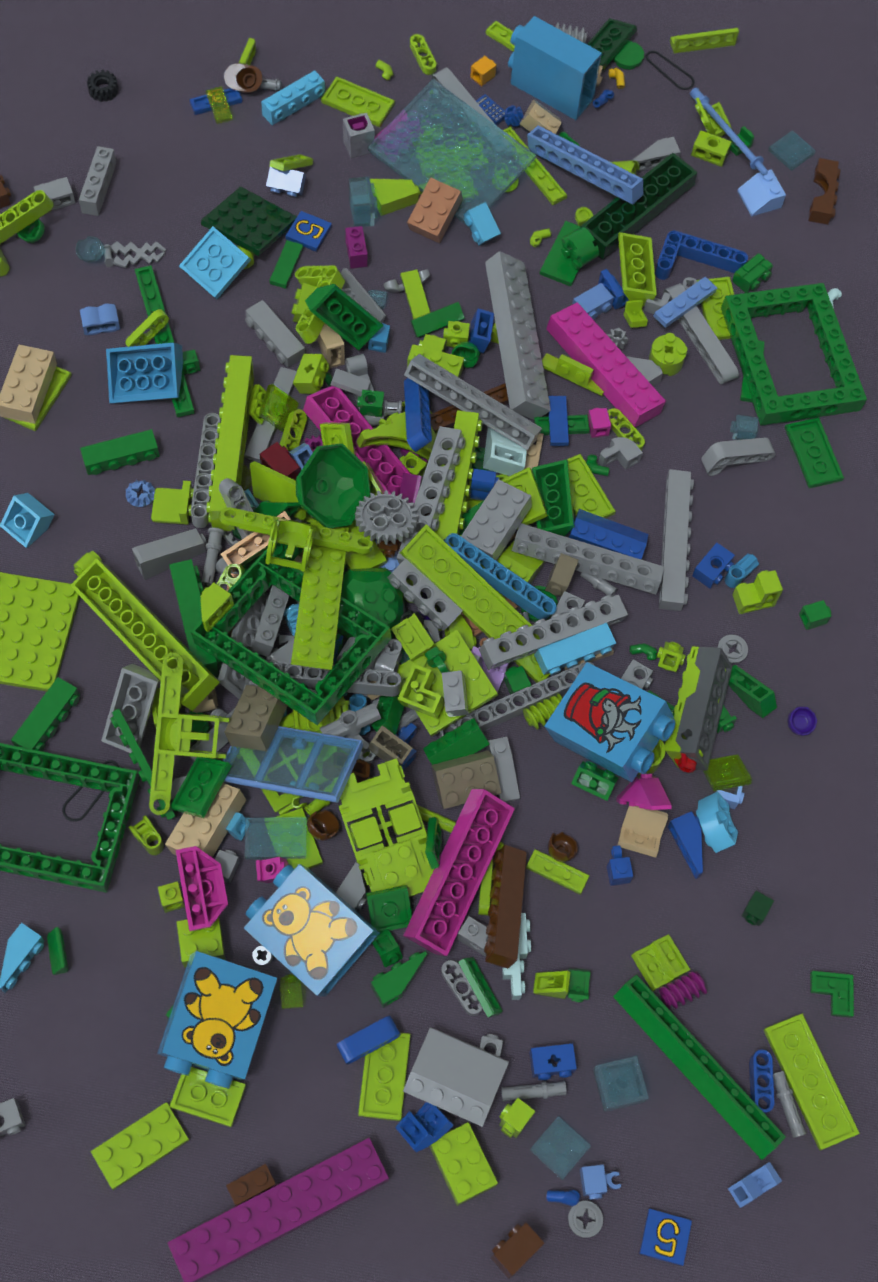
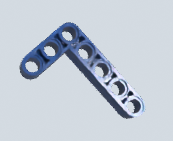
M670 231L667 234L659 256L655 275L660 280L668 279L677 256L735 273L747 263L748 255L741 250L679 231Z

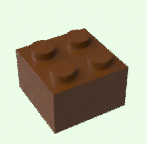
M518 1223L509 1232L508 1236L510 1239L507 1242L502 1239L492 1250L494 1255L491 1259L508 1278H511L545 1244L527 1223L523 1226Z

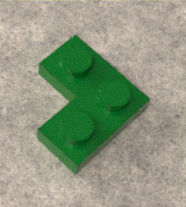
M821 971L810 972V993L831 995V1016L852 1018L854 1016V976Z

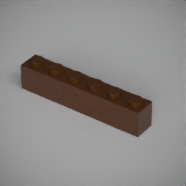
M504 845L499 851H496L493 858L495 869L491 877L493 887L490 891V898L492 899L488 910L490 919L486 928L488 939L485 944L484 953H486L485 962L508 969L517 961L527 852Z

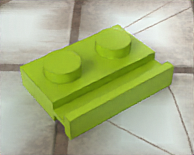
M415 613L391 628L412 662L428 652L430 648L436 646Z

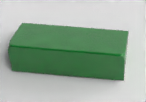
M55 927L47 935L53 975L69 971L63 932L59 927Z

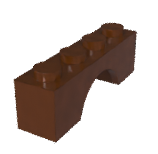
M819 158L813 182L820 185L825 194L814 197L809 211L808 221L828 225L830 219H833L835 216L836 208H833V205L837 201L835 192L838 190L839 182L836 181L839 179L841 169H838L839 161Z

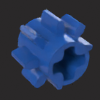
M512 105L505 110L503 117L507 126L511 124L512 127H517L520 125L524 114L521 107L516 108V106Z

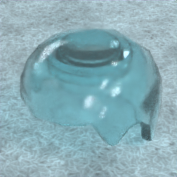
M87 236L86 239L79 240L75 247L76 255L87 263H95L104 255L103 243L99 238Z

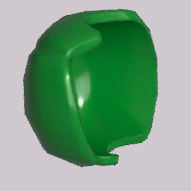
M37 219L17 234L24 241L35 243L42 238L45 226L41 220Z
M469 341L460 342L452 350V355L464 357L463 366L466 368L474 367L479 361V349Z

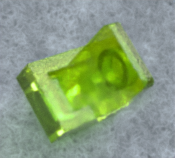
M288 974L280 978L282 1009L303 1007L301 981L294 974Z

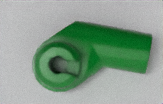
M643 643L629 646L631 655L644 653L647 654L648 660H655L657 658L656 648Z

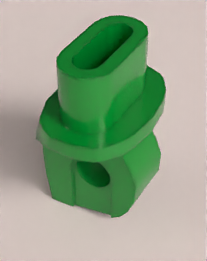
M434 647L425 653L427 664L430 667H437L441 674L450 672L444 664L446 660L444 651Z

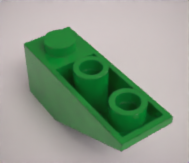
M426 951L421 954L416 952L409 957V961L403 964L399 962L393 965L388 973L384 974L381 972L372 978L371 988L383 1008L403 996L427 958Z

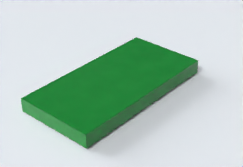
M568 221L564 222L539 275L570 287L572 286L580 268L575 269L572 266L571 259L563 256L561 252L563 248L561 239L581 226Z
M819 417L785 425V431L808 488L843 481L844 476Z

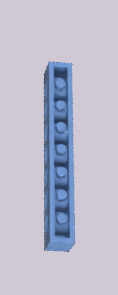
M539 125L527 134L528 148L538 156L632 205L643 196L642 178Z

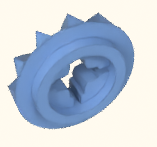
M136 479L134 483H129V487L126 489V499L131 505L144 507L154 500L155 488L151 482L148 483L145 480L138 481ZM143 488L144 493H141V495L138 498L137 492H139L140 489Z

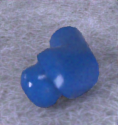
M609 89L604 90L593 101V106L598 108L604 105L609 99L614 98V92Z
M576 1190L547 1191L548 1202H559L569 1206H575L579 1203L580 1194Z

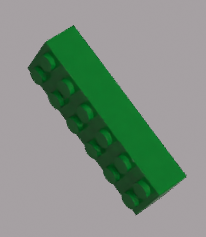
M192 559L169 564L189 650L218 678L219 670L222 667L221 661L196 645L191 635V630L202 620L200 596L202 595L203 587L197 565L193 566Z

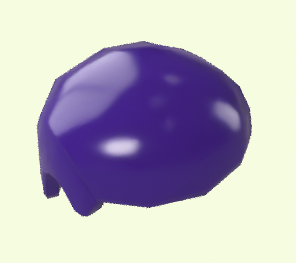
M797 707L789 713L787 723L789 729L794 734L805 736L815 730L817 718L815 713L808 707Z

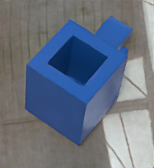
M612 846V859L609 860L606 866L610 886L628 884L633 878L630 857L622 858L621 846Z

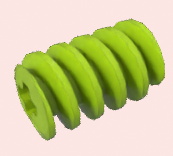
M558 693L556 697L551 696L550 700L544 699L543 703L538 702L536 706L531 705L529 709L524 708L523 714L528 725L534 726L536 730L539 729L538 723H541L544 727L546 724L545 720H549L563 699L562 696Z

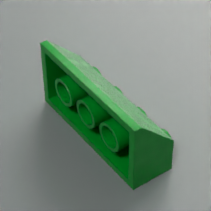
M336 284L317 288L305 300L309 310L357 350H360L384 326Z
M567 459L532 467L535 481L548 514L547 517L537 521V528L561 536H565L575 527Z

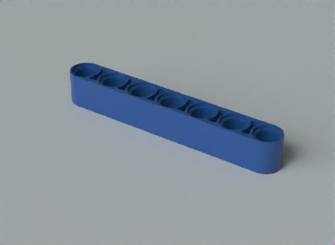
M407 378L404 380L406 436L409 446L417 452L432 441L429 390Z

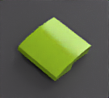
M669 934L631 955L652 992L690 971L689 966Z

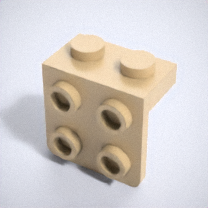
M629 806L621 827L618 845L621 848L656 858L660 839L668 820V814L658 810L639 808V806Z

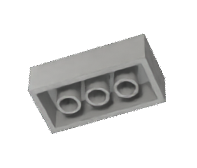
M498 479L461 537L494 560H497L532 507L531 495Z

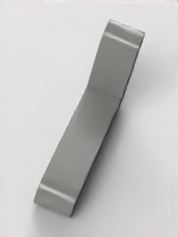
M230 478L221 481L219 491L227 508L231 507L253 512L245 492L239 484ZM237 527L242 539L253 533V531ZM223 557L216 563V570L221 575L228 566ZM239 570L235 571L233 574H239Z

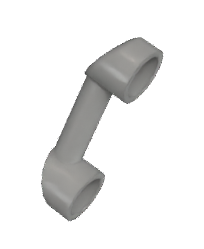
M426 269L418 272L423 284L430 277L429 270ZM396 279L383 284L388 292L399 293L404 291L403 284L398 285Z

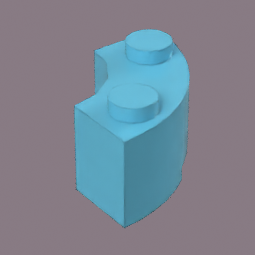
M719 792L699 800L698 809L696 810V815L699 818L705 835V842L709 847H712L715 853L735 845L738 836V830L731 820L730 805Z

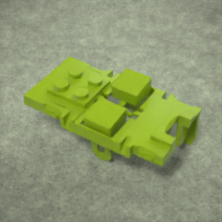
M396 758L377 765L380 776L357 783L355 774L352 773L340 797L342 805L338 807L356 861L360 865L359 869H364L365 873L363 875L366 884L370 886L371 892L406 885L410 897L424 892L434 869H431L425 854L427 833L410 788V783H405L402 766H399ZM339 778L334 779L335 786ZM412 800L413 803L388 810L391 821L385 822L381 805L385 804L387 809ZM372 808H377L381 824H377L375 817H367L350 823L348 828L347 822L373 814ZM393 826L396 835H400L420 827L421 829L397 837V843L393 844L389 836L387 827ZM383 829L385 838H386V840H387V842H388V844H389L388 846H385V847H384L383 843H380V844H377V845H374V846H371V847H368V848H365V849L356 851L354 844L356 845L357 848H360V849H361V848H364V847H366V846H369V845H372V844L381 842L383 839H382L380 830Z

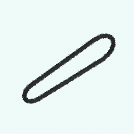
M655 50L646 53L647 61L676 87L688 90L694 86V78L661 53ZM656 53L691 78V86H679L648 58V55Z
M107 760L102 763H113L116 767H119L118 763L113 760ZM80 786L65 801L62 808L63 816L67 820L72 822L82 820L89 813V811L92 809V807L95 805V803L99 800V798L105 791L100 792V794L96 797L93 803L89 806V808L80 818L72 819L66 815L65 808L66 805L72 800V798L83 788Z

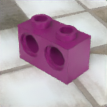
M363 226L345 228V241L350 269L367 267V249Z

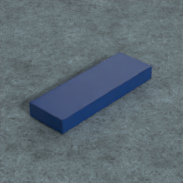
M229 88L218 91L223 95V101L225 100L222 104L214 102L208 94L189 100L194 114L198 115L213 111V108L215 110L220 107L242 103L239 91Z
M548 396L551 409L548 412L550 446H568L566 396Z

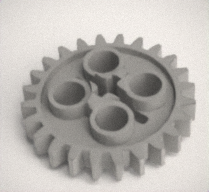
M385 490L384 494L377 491L376 496L370 493V498L364 496V502L359 501V506L356 507L355 513L356 526H359V532L364 531V537L370 535V541L376 538L378 544L382 540H384L386 545L388 541H392L395 544L396 539L403 542V536L409 538V533L413 534L414 528L417 526V509L413 508L414 503H408V497L402 499V494L395 496V491L392 494H388L387 490Z

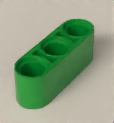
M400 693L392 697L380 696L377 709L381 719L372 723V727L376 732H378L381 726H384L394 735L396 734L404 706L398 701Z

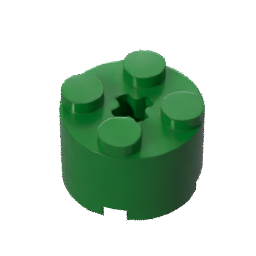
M584 227L574 230L561 239L563 245L561 252L565 258L569 257L571 259L572 266L575 269L581 268L599 256L598 246L594 247L593 244L594 237Z

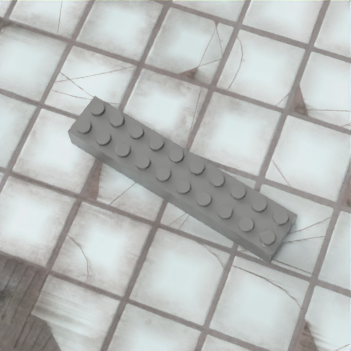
M499 251L488 259L485 264L509 406L516 413L534 420V417H542L551 409L525 264Z

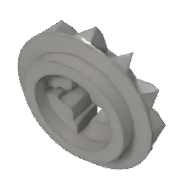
M727 635L719 641L717 648H722L731 664H739L746 658L748 645L743 638L737 635ZM737 645L736 652L729 654L730 648Z
M580 1201L577 1205L572 1206L569 1211V1227L574 1234L582 1238L593 1237L601 1230L603 1225V1215L600 1208L593 1202ZM587 1210L588 1218L595 1221L588 1222L585 1229H583V1221L576 1219V1217H582Z

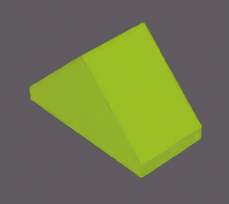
M570 972L536 973L533 993L565 999L568 994Z

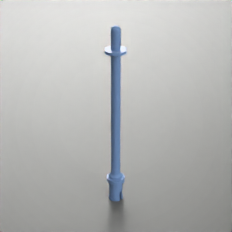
M694 88L690 92V96L695 101V98L699 97L703 108L751 161L750 168L758 169L763 175H766L768 170L762 164L764 161L763 157H756L709 104V98L704 96L698 88Z

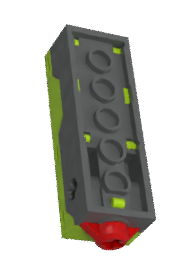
M692 646L690 654L687 656L686 671L683 672L682 687L678 691V703L674 707L675 728L665 742V751L675 765L683 772L691 773L696 769L708 770L732 670V665L722 648Z

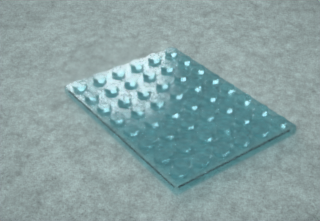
M434 79L420 91L368 146L370 153L403 178L412 180L415 186L417 185L422 192L430 177L460 190L463 200L454 216L464 224V213L485 202L490 209L536 159L534 153Z

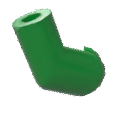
M588 455L586 464L591 472L608 476L609 467L600 466L597 463L596 455Z

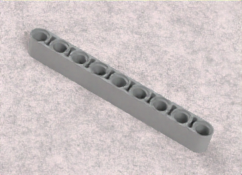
M586 662L472 711L469 715L464 716L440 731L439 738L443 737L445 732L453 731L472 718L476 720L482 731H485L522 715L524 708L529 709L531 705L536 706L538 702L543 703L544 699L550 700L551 696L556 697L558 693L564 696L573 684L566 682L565 679L575 681ZM554 686L557 690L551 691L548 687ZM531 694H537L540 698H533ZM519 701V702H521L523 705H522V706H516V705L514 704V702ZM503 709L505 713L499 714L496 710ZM483 716L486 717L488 720L483 722L479 720V717Z

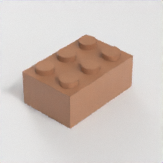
M430 177L407 221L409 229L440 243L463 200L461 191Z

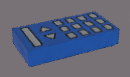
M484 94L476 100L496 126L504 120L505 110Z

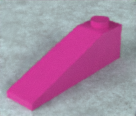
M652 773L641 774V777H635L633 782H630L616 798V802L624 805L629 802V806H639V808L648 810L672 809L659 778L653 776Z

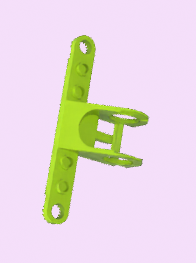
M231 507L224 508L220 512V521L224 525L227 524V526H236L239 529L270 535L266 564L281 565L305 572L313 544L347 552L354 551L362 555L363 553L365 555L369 554L373 547V541H370L369 537ZM230 514V516L232 515L234 516V518H227L226 516H229ZM277 543L288 545L285 557L289 558L293 557L296 547L304 548L302 563L273 557ZM359 543H365V545L367 544V546H360Z
M175 652L165 655L162 664L149 801L150 810L156 815L165 814L170 807L175 755L226 759V753L216 752L219 722H229V717L179 713L183 658ZM173 656L178 658V667H168V658ZM192 720L215 721L212 752L190 750L191 739L209 741L210 733L191 732ZM155 800H164L165 808L163 810H156L153 805Z

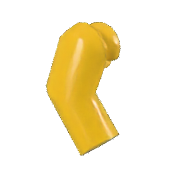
M618 68L610 69L609 77L616 79L617 88H624L623 71Z

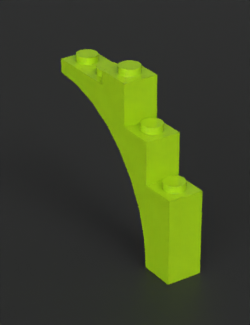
M396 412L388 417L389 419L386 424H381L372 430H363L356 441L359 448L371 445L401 447L429 461L436 434L431 427L432 441L415 452L407 442L405 412L400 414Z

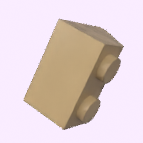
M533 99L520 125L530 132L539 125L556 134L562 122L559 117Z

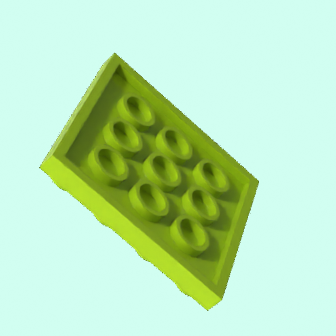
M458 630L435 643V647H438L440 651H444L446 654L444 664L450 672L462 670L465 676L468 713L498 696L497 691ZM425 654L413 662L409 659L398 666L397 673L401 676V688H403L414 663L432 670L435 678L429 691L442 695L444 698L442 674L437 667L432 668L427 664ZM445 703L438 719L416 711L431 737L466 716L449 717L445 712Z

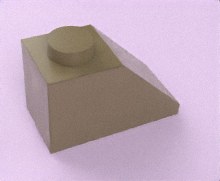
M561 553L549 574L545 591L562 597L564 591L569 586L578 564V559Z

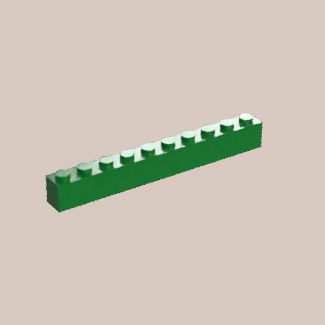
M637 974L626 982L613 996L761 1160L786 1138Z

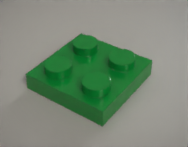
M406 885L366 893L370 922L376 930L381 933L386 930L391 931L408 926L412 914Z

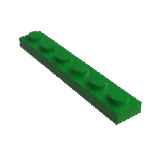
M117 709L111 713L113 717L110 720L115 729L119 727L122 733L119 737L124 747L129 746L131 750L129 757L133 764L137 763L141 769L138 771V774L143 783L147 781L150 787L147 791L150 795L152 770L120 709ZM157 799L159 804L157 810H163L166 806L165 801ZM169 807V810L160 816L170 820L175 817V814Z

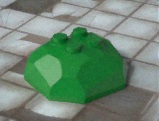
M343 443L317 446L296 478V496L299 505L323 527L335 528L351 525L355 520L356 507L359 506V501L364 502V496L368 498L370 496L368 467Z
M386 568L348 569L343 574L341 597L389 626L391 639H394L396 636L391 628L400 623L401 616L405 613V598L401 590L394 588L390 584V580L387 577L391 572ZM337 626V632L341 633L346 641L348 638L353 637Z

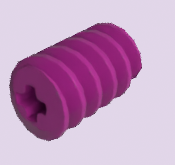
M689 972L688 977L683 975L681 980L675 979L674 983L669 982L666 987L661 986L659 993L665 1006L670 1010L671 1005L678 1009V1001L684 1006V998L692 1002V994L696 998H700L699 991L701 990L706 995L707 990L699 973Z

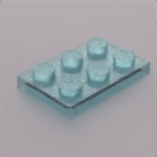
M307 817L246 818L245 859H271L276 857L306 859Z

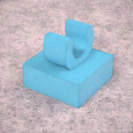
M236 812L226 830L235 839L241 841L251 823L242 814Z

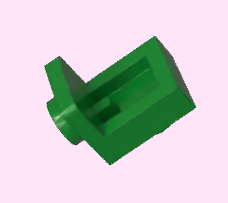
M569 968L568 998L575 1002L589 1000L590 970Z

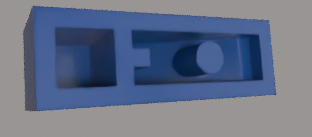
M691 811L671 820L667 827L695 879H698L703 873L702 834L699 818L694 816Z

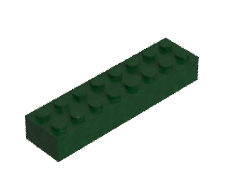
M671 153L641 177L643 179V196L633 205L616 197L581 225V228H586L594 237L593 244L594 247L598 246L599 256L604 259L619 247V232L634 235L692 188L698 172L676 154Z

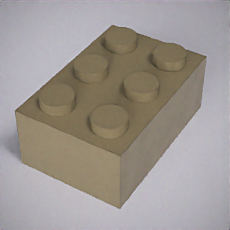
M246 685L224 731L230 745L233 747L268 751L287 705L259 686Z
M488 750L431 765L438 800L444 809L465 804L472 789H485L494 796L501 794L494 756Z

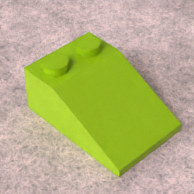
M513 541L501 554L497 562L531 584L546 561L513 552Z

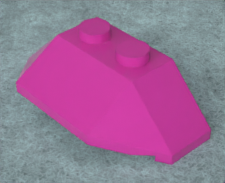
M197 846L175 850L189 931L210 928L228 906L221 864Z

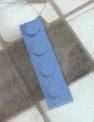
M705 276L657 310L653 317L666 328L714 294L717 287Z

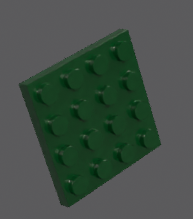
M240 186L201 219V225L209 230L212 227L216 228L231 242L260 256L291 228L297 216Z

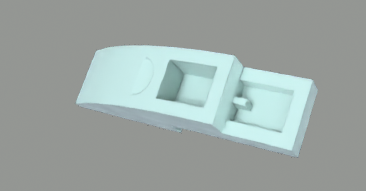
M521 913L517 961L508 969L502 967V980L511 979L512 1000H520L522 994H525V981H521V973H524V961L520 959H526L528 952H531V940H527V932H530V921L526 919V913Z

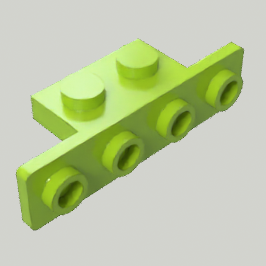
M548 353L543 357L542 364L544 369L600 396L603 395L604 391L591 379L594 369L563 354L559 359Z

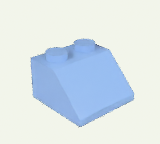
M772 169L768 170L766 175H763L761 172L755 174L737 190L751 217L782 208L786 197Z

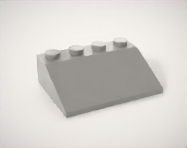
M430 1027L403 1092L483 1127L509 1061Z

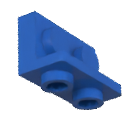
M608 269L601 271L598 284L602 283L614 297L612 305L615 310L625 306L626 301L630 300L623 293V289L616 278L610 274Z

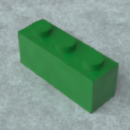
M472 718L453 731L447 732L438 740L429 743L423 749L430 763L434 765L472 755L488 746L489 742L476 720Z

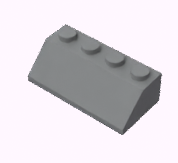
M135 664L122 667L102 736V742L131 753L129 746L124 747L119 737L122 735L119 727L115 729L110 720L113 717L111 713L120 709L139 747L141 746L159 680L150 670Z

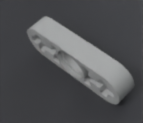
M453 960L446 961L442 965V977L465 1012L470 1016L479 1015L483 1008L461 967ZM448 966L455 968L454 974L458 978L453 984L451 982L454 981L452 974H446ZM465 983L468 986V991L464 994L459 993L456 990L457 984ZM470 993L473 994V995L470 997V999L472 1000V1002H473V1003H476V1002L479 1003L478 1006H477V1009H478V1010H476V1011H475L474 1008L469 1009L470 1002H469L468 999H466L465 1001H463V998L468 997V996L470 995Z

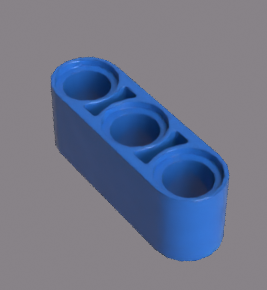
M387 1016L345 1038L336 1046L346 1065L392 1042L401 1034L392 1017Z
M762 1049L755 1052L749 1060L750 1098L759 1108L758 1100H764L767 1104V1109H760L764 1114H767L774 1107L773 1060L771 1054ZM757 1056H760L765 1060V1066H761L757 1063ZM757 1078H763L766 1082V1087L759 1086Z

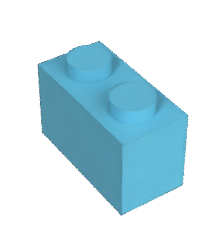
M486 202L463 214L465 224L470 227L472 238L477 242L478 246L501 234Z

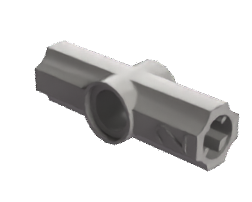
M372 703L355 712L352 710L343 712L340 715V719L321 727L320 730L322 734L340 737L346 735L355 736L360 733L362 727L381 719L375 703Z

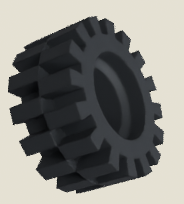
M96 70V74L92 72L87 80L91 98L93 97L94 100L98 99L99 102H102V99L108 102V98L110 101L113 100L112 96L116 97V93L118 94L119 92L117 78L114 76V73H110L108 70L106 72L104 70H101V72ZM101 84H107V85H108V86L103 87V88L97 87V86H99V85H101Z

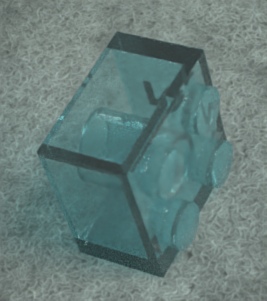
M369 176L349 178V203L354 227L374 226V218H377V198L373 195L375 194L374 183H370Z
M637 1056L599 1064L594 1067L593 1072L604 1112L645 1103L649 1099Z

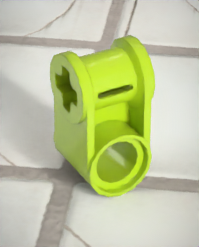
M146 815L137 824L128 827L133 836L150 855H158L163 851L164 843ZM158 841L157 845L149 846L150 842Z

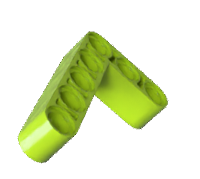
M37 190L0 214V244L53 208V201L44 191ZM0 249V276H5L10 267Z
M333 265L303 266L295 272V277L301 286L303 283L315 286V290L331 284H336L342 289L345 283L342 274ZM306 305L296 325V331L306 344H311L318 338L325 323L315 316Z

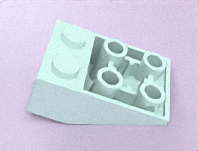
M488 427L483 468L508 476L522 471L525 468L526 449Z

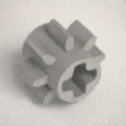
M620 328L610 329V333L607 334L619 349H624V345L628 342V337H625L626 331Z

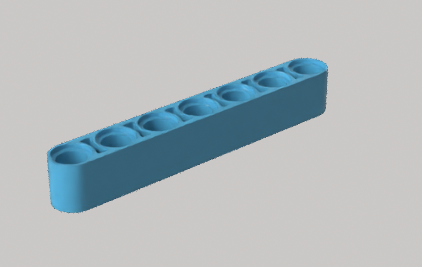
M451 533L443 540L496 591L537 619H547L556 611V603L551 598L460 535Z

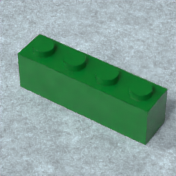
M152 429L80 448L88 475H97L103 471L116 470L122 466L135 465L141 461H150L160 457Z
M57 677L11 739L13 745L43 751L46 741L55 735L57 726L60 722L66 720L71 707L76 706L79 702L80 694L78 689Z

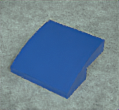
M426 1102L415 1115L409 1111L395 1128L413 1150L418 1152L439 1140L453 1127V1123L437 1106Z

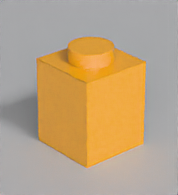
M483 56L471 65L470 77L480 86L485 85L496 75V64L486 56Z

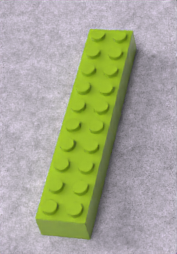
M230 355V360L226 362L225 368L228 374L227 377H224L223 386L226 389L225 392H222L221 402L224 404L223 407H220L219 418L222 419L221 423L217 425V433L219 434V438L215 440L217 454L213 455L215 470H211L213 486H209V497H211V500L207 502L206 508L207 513H209L208 522L212 524V528H219L224 531L235 530V526H227V524L224 525L220 521V512L222 509L227 508L219 491V485L224 479L230 478L241 486L250 417L248 405L254 385L252 356Z
M98 558L70 585L160 682L165 655L171 652L181 655L183 658L180 703L193 711L220 683L135 593ZM174 656L168 658V667H178V658Z

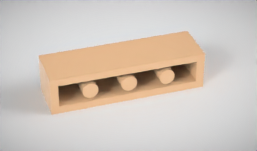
M285 511L277 516L278 518L291 520ZM253 532L221 553V556L227 565L240 564L244 566L268 548L270 535ZM234 567L231 571L234 573L238 569Z

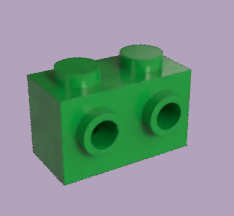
M582 761L571 784L608 801L619 778L609 770L605 769L603 771L597 768V765L593 762Z

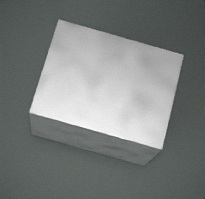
M367 112L343 119V142L350 158L374 152L375 130Z

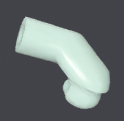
M833 288L828 292L832 306L833 300L842 296V292L838 288Z

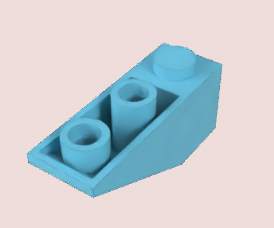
M23 923L18 926L8 939L0 977V989L4 993L15 986L16 978L21 972H25L31 964L30 960L34 955H38L44 947L43 943L45 941L42 936Z

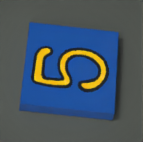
M300 211L285 237L286 240L303 244V247L317 252L330 231L332 223Z
M648 1209L639 1254L683 1266L692 1220Z

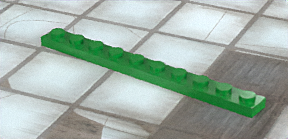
M152 265L135 269L147 316L149 317L158 309H162L165 312ZM169 323L154 336L156 344L174 343ZM183 371L179 398H171L177 418L194 414Z

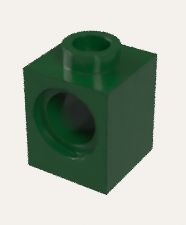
M755 891L741 916L745 918L747 923L760 926L774 900Z

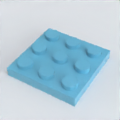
M212 227L179 267L213 297L218 299L251 259L216 228Z

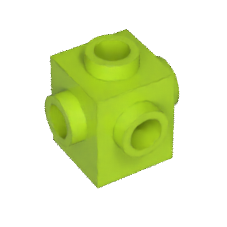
M449 321L448 328H444L443 338L447 339L446 346L454 348L460 342L468 341L470 323Z
M665 642L664 648L660 647L657 658H660L658 666L665 670L676 672L678 666L683 665L686 656L683 654L684 647H681L676 642Z

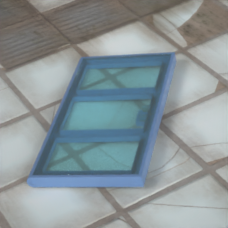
M278 726L268 751L230 746L226 759L223 761L229 762L232 767L224 782L338 803L363 748V742L357 739Z

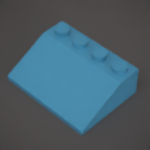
M163 343L106 349L110 404L179 398L183 368L182 345Z

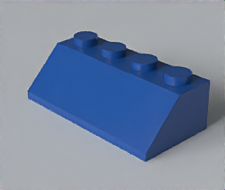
M582 509L578 510L574 521L575 527L571 530L569 538L642 559L649 534Z

